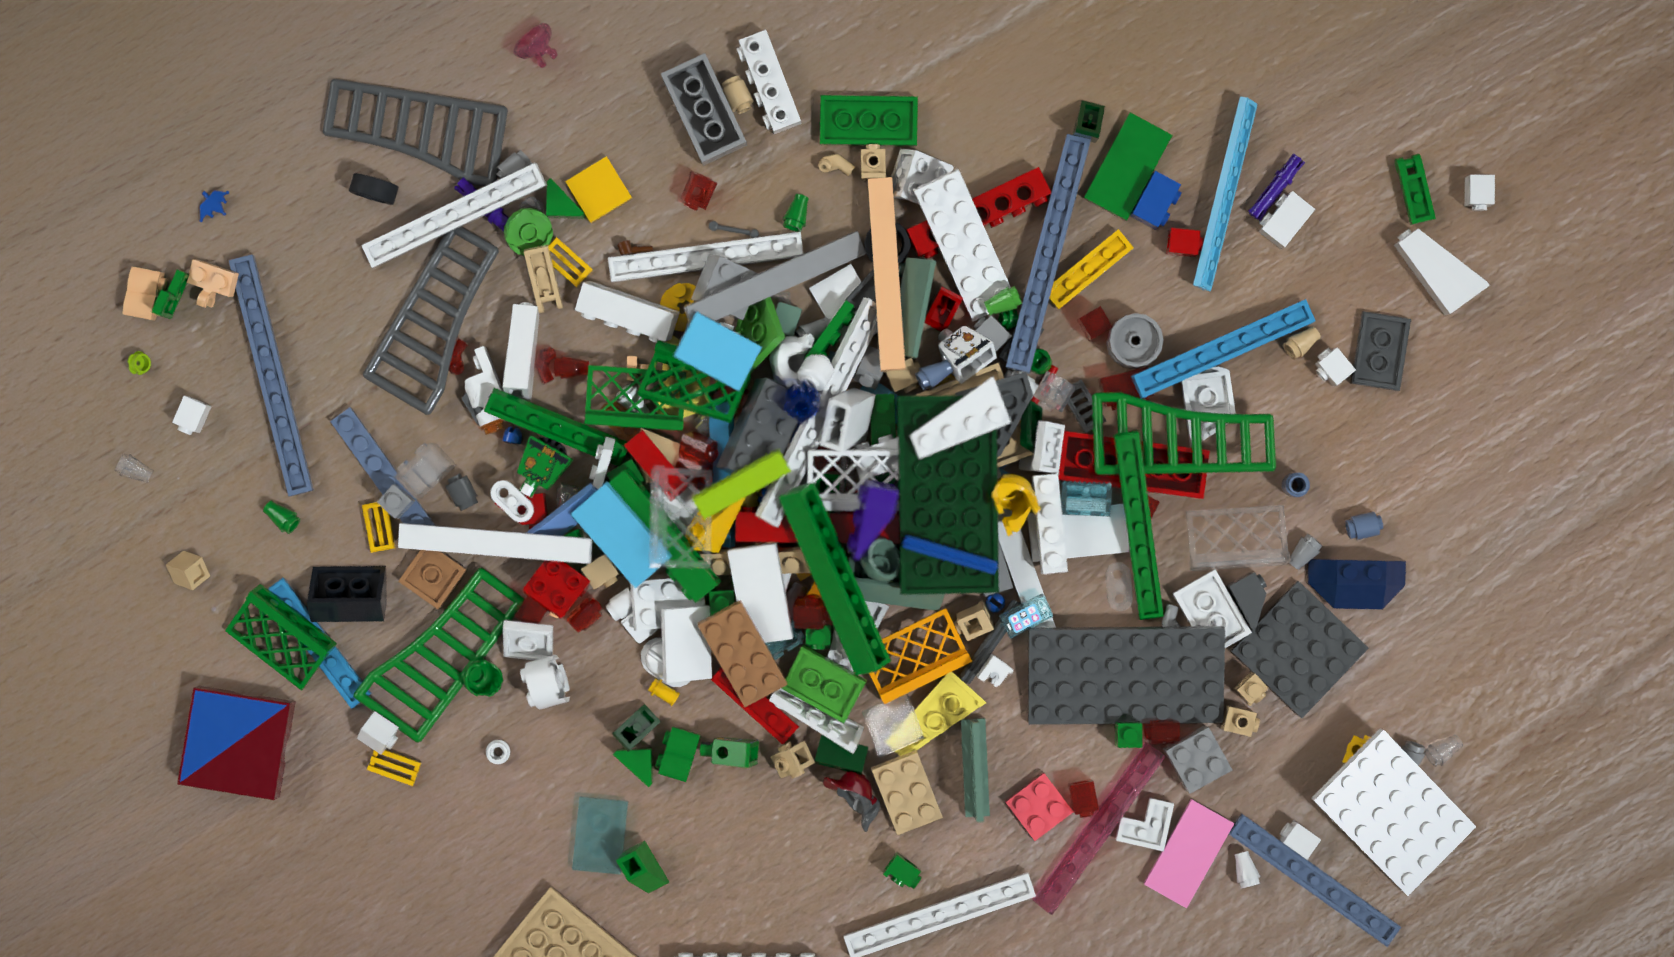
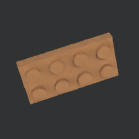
M741 600L698 622L699 629L744 707L788 685L787 680Z

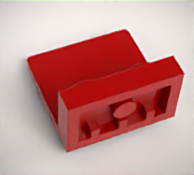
M545 560L522 591L562 619L578 597H582L586 593L590 580L565 562Z

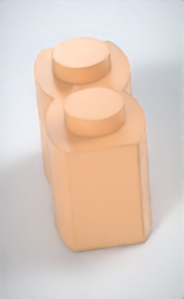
M131 267L123 304V315L156 321L158 315L151 311L160 291L166 290L167 278H164L165 273Z

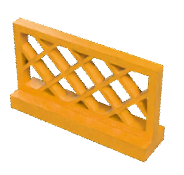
M943 608L882 638L883 644L886 643L887 653L899 657L895 671L886 667L881 668L893 673L889 684L880 686L877 680L880 670L876 673H869L882 702L886 704L972 662L947 609ZM944 615L947 621L944 633L931 629L934 619ZM930 622L928 627L922 626ZM919 627L927 630L923 643L910 640L913 629ZM949 628H950V630H951L953 636L948 635ZM908 632L906 638L901 637V635ZM930 632L943 636L939 649L926 645ZM946 637L956 640L959 649L952 653L942 651ZM898 638L905 641L901 654L888 650L891 640ZM908 642L921 646L917 660L904 656ZM924 648L937 652L934 662L927 664L920 661ZM940 654L946 655V656H944V657H942V658L939 659ZM902 659L915 663L913 671L907 675L898 672ZM919 664L924 666L922 668L917 669ZM897 675L902 676L901 678L895 680Z

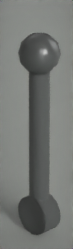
M715 221L709 223L711 231H716L717 229L750 235L751 238H757L759 235L757 229L750 231L718 225Z

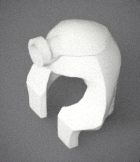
M804 334L803 337L786 336L769 356L774 382L786 388V380H791L795 386V394L806 392V389L800 384L797 373L804 362L805 354L814 345L812 334Z

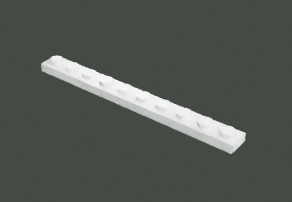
M863 298L831 362L834 374L826 388L816 392L784 456L791 472L771 482L755 516L772 526L778 527L785 514L778 497L790 489L799 486L808 468V450H817L821 442L829 399L847 390L878 327L876 303L869 298Z

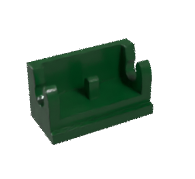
M821 735L814 764L862 774L869 746L858 744L854 753H851L831 739Z

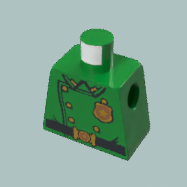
M530 436L517 470L518 474L526 478L519 491L532 498L538 486L549 490L572 463L573 458L538 438Z

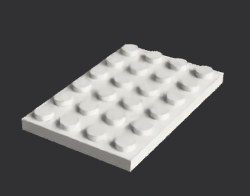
M1381 728L1312 797L1318 806L1407 896L1476 827Z

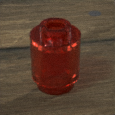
M586 597L569 612L570 616L566 619L580 633L582 630L586 631L603 616L601 613L603 607L595 598L590 600Z
M1173 719L1149 720V725L1144 726L1145 740H1149L1150 745L1174 744V741H1180L1179 722H1173Z

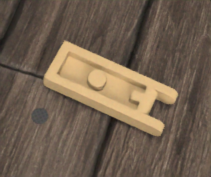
M548 244L524 249L523 252L539 313L544 312V302L556 300L557 308L562 309L563 303Z

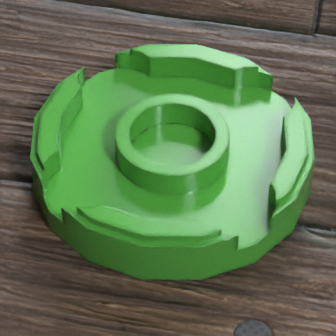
M522 208L514 212L507 220L504 228V238L508 246L515 253L524 256V249L547 244L549 246L553 237L550 219L543 212L535 208Z

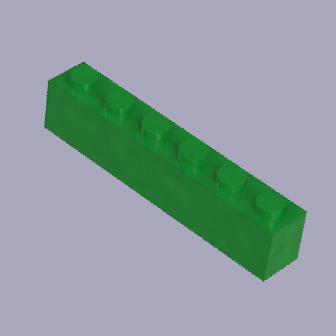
M629 467L609 482L670 552L672 557L664 563L667 567L666 573L673 581L677 580L683 587L681 591L687 599H693L696 603L721 582L720 578L697 550L692 549L688 539Z

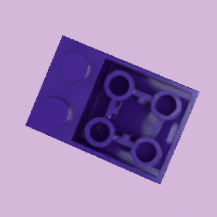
M865 479L864 485L859 486L857 499H859L860 507L854 510L852 520L855 532L850 533L848 539V548H850L849 551L854 559L858 560L894 516L898 490L894 484Z

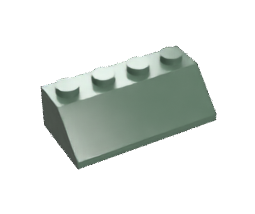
M906 257L905 263H900L899 277H902L900 298L904 356L907 359L912 358V360H916L918 357L936 265L935 260Z
M848 548L847 560L865 601L939 611L945 594L901 595L900 572L893 580L888 582L874 580L862 568L860 558L858 560L854 559L849 551L850 548Z

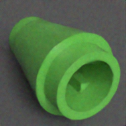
M1007 286L985 301L984 304L989 315L1018 309L1017 306L1021 305L1022 301L1016 287L1009 288Z

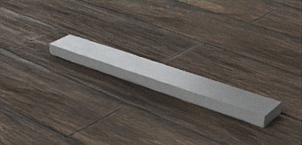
M854 231L684 306L689 323L695 312L716 321L865 255L866 252L859 233Z

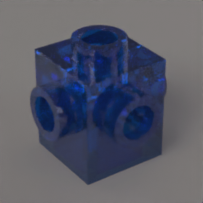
M805 381L801 382L798 386L794 384L785 393L784 408L792 418H795L802 424L818 413L820 394L814 386H808Z

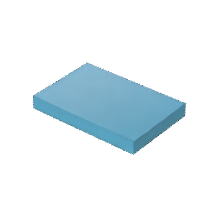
M695 312L673 357L739 391L762 347Z

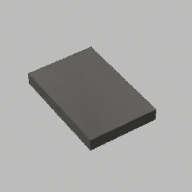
M1364 311L1361 313L1353 364L1356 371L1352 373L1350 384L1400 391L1411 319Z

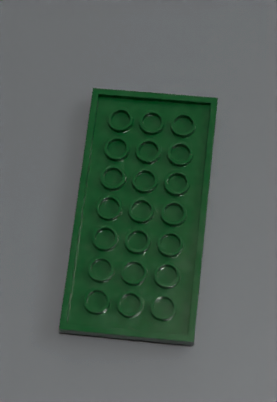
M966 395L897 396L901 595L999 593L998 510L992 496L998 484L997 428L920 459L917 457L909 436ZM906 535L984 557L997 561L998 567L995 574H990L911 551L902 547L903 539Z

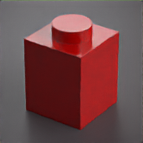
M1170 228L1168 230L1166 254L1196 257L1198 251H1202L1204 237H1200L1199 230Z

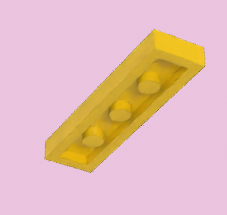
M1118 229L1054 281L1049 300L1059 310L1134 247Z

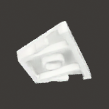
M1214 366L1181 381L1185 410L1236 414L1230 371L1228 369ZM1186 420L1190 448H1192L1191 420ZM1201 422V440L1204 441L1216 433L1215 423Z

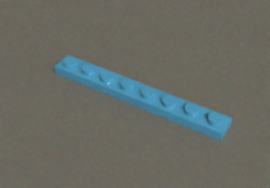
M1305 299L1131 376L1142 399L1309 325L1316 320Z

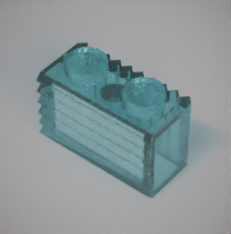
M1063 481L1061 497L1062 515L1110 517L1112 484L1110 482L1108 484L1105 482L1101 484L1100 482L1091 483L1090 481L1088 483L1085 481L1083 483L1080 481L1078 483L1076 481L1073 483L1071 481Z

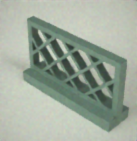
M985 718L962 719L961 739L965 817H974L976 822H984V816H990Z

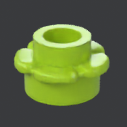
M136 351L128 357V369L132 374L142 375L150 369L151 360L143 352Z

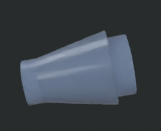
M946 359L942 362L919 368V372L915 373V376L923 390L928 388L931 390L954 371L950 362Z

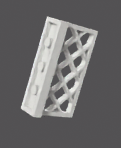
M808 450L807 484L815 483L821 477L829 485L823 493H819L826 511H854L859 509L860 503L859 499H857L858 493L853 492L858 490L859 486L869 477L873 481H877L872 474L881 465L891 473L883 483H888L893 477L898 480V468L893 472L884 463L891 456H898V450H846L844 452L836 450ZM813 456H824L829 463L819 472L813 466ZM841 456H849L854 461L845 472L835 463ZM866 456H874L879 463L868 472L860 462ZM833 465L842 475L831 484L823 474ZM858 465L866 475L856 484L847 474ZM813 470L817 473V475L814 478ZM844 477L854 486L848 493H840L835 488ZM897 496L895 511H899L898 496Z

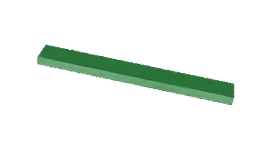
M1138 430L1114 434L1138 616L1140 620L1163 617L1140 434Z

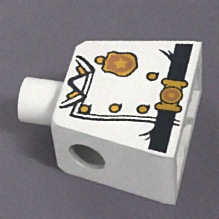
M962 326L954 333L949 329H944L938 336V339L941 341L938 345L943 361L947 359L950 362L954 371L952 374L960 384L997 358L993 342L967 326Z

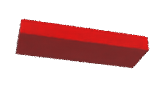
M643 430L624 445L670 502L690 487Z

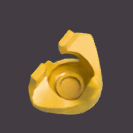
M1003 474L997 479L998 484L992 496L999 514H1003V509L1012 511L1011 516H1004L1002 518L1006 533L1010 536L1013 535L1012 532H1018L1021 529L1031 508L1035 514L1041 508L1034 490L1027 479L1014 474Z

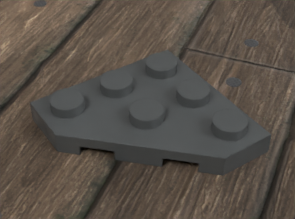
M1026 372L995 381L1011 423L997 428V457L1001 456L1022 414L1033 397ZM977 387L956 392L955 395H967Z

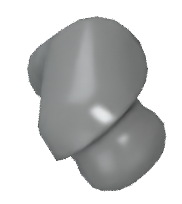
M1167 604L1162 627H1180L1176 621L1179 607Z

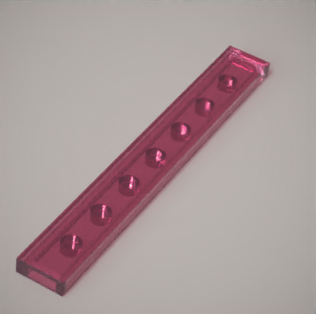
M1147 742L1144 743L1040 888L1036 897L1033 898V901L1046 912L1053 915L1165 759V755Z

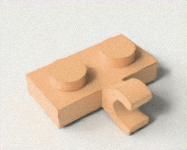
M193 259L187 283L203 288L197 298L196 305L204 308L207 306L213 307L216 293L233 297L239 273Z

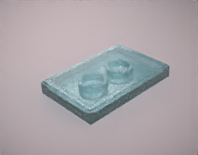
M579 797L572 870L621 875L622 870L616 860L624 851L628 801Z

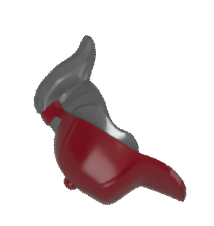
M848 771L839 780L825 777L823 785L828 789L836 790L838 796L845 798L849 806L862 815L861 826L867 832L869 825L879 812L880 802L872 795L871 784L865 775Z

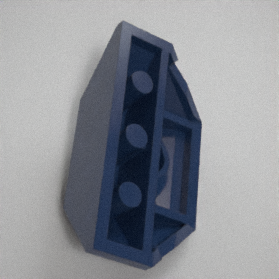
M1311 559L1308 562V584L1332 608L1383 610L1405 586L1406 561Z

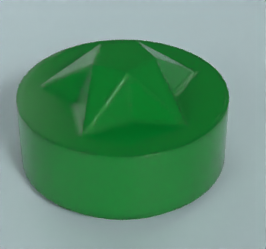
M1036 349L1031 371L1035 374H1044L1051 368L1052 359L1046 350Z

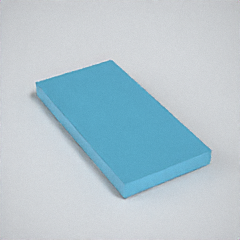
M608 482L571 514L635 589L672 557L670 552Z

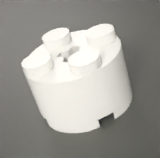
M557 655L527 662L525 668L520 670L522 681L527 683L528 686L527 700L531 707L536 706L541 710L570 700V696L565 697V692L570 691L567 675L563 665H557L555 661L559 659Z

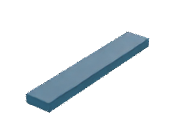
M727 401L715 406L717 411L728 414L730 409ZM709 417L710 486L731 475L716 466L734 429V417L731 423ZM735 520L722 547H735Z
M285 578L280 579L268 588L274 595L327 635L318 622L310 621L308 608ZM335 646L320 665V668L352 709L360 703L354 698V692L362 683V679L337 646ZM307 650L312 658L317 661L320 656L312 650ZM370 690L366 692L368 696L372 694Z

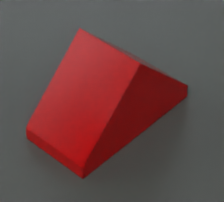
M941 287L924 323L939 331L947 329L963 297Z

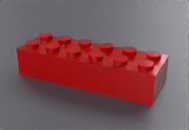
M1064 431L1058 473L1059 481L1121 489L1119 474H1096L1094 436ZM1103 436L1104 465H1118L1114 438ZM1140 441L1143 457V441ZM1153 443L1154 464H1168L1166 444ZM1177 446L1178 464L1193 463L1192 448ZM1202 449L1203 463L1209 462L1210 450ZM1207 473L1145 474L1147 492L1204 499Z

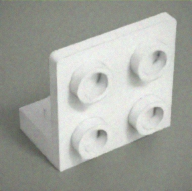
M900 149L891 176L893 197L906 199L920 205L913 189L953 171L954 167L917 150Z
M1039 421L1034 454L1020 459L1019 469L1058 474L1065 425Z

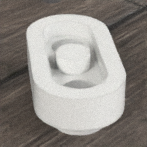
M498 481L493 485L491 489L493 501L513 520L526 522L531 519L534 514L532 502L511 482ZM503 488H506L509 492L505 498L500 495V491ZM520 505L526 507V512L523 515L518 513Z

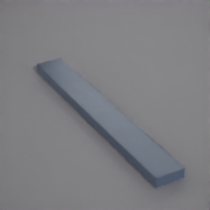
M1242 813L1234 823L1229 835L1387 947L1401 929L1398 924Z

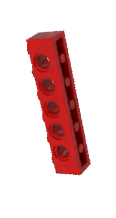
M1037 167L972 198L976 209H983L986 213V219L982 221L983 226L985 227L990 224L991 228L1004 223L1003 218L1010 214L1014 218L1025 213V207L1031 204L1038 207L1048 202L1047 197L1051 195V191L1040 168ZM1026 188L1030 192V198L1021 200L1017 196V190ZM999 198L1005 199L1008 202V208L1003 211L998 210L995 206V201ZM927 220L907 229L918 258L924 256L925 259H928L938 254L937 249L939 247L937 242H933L929 238L931 229Z

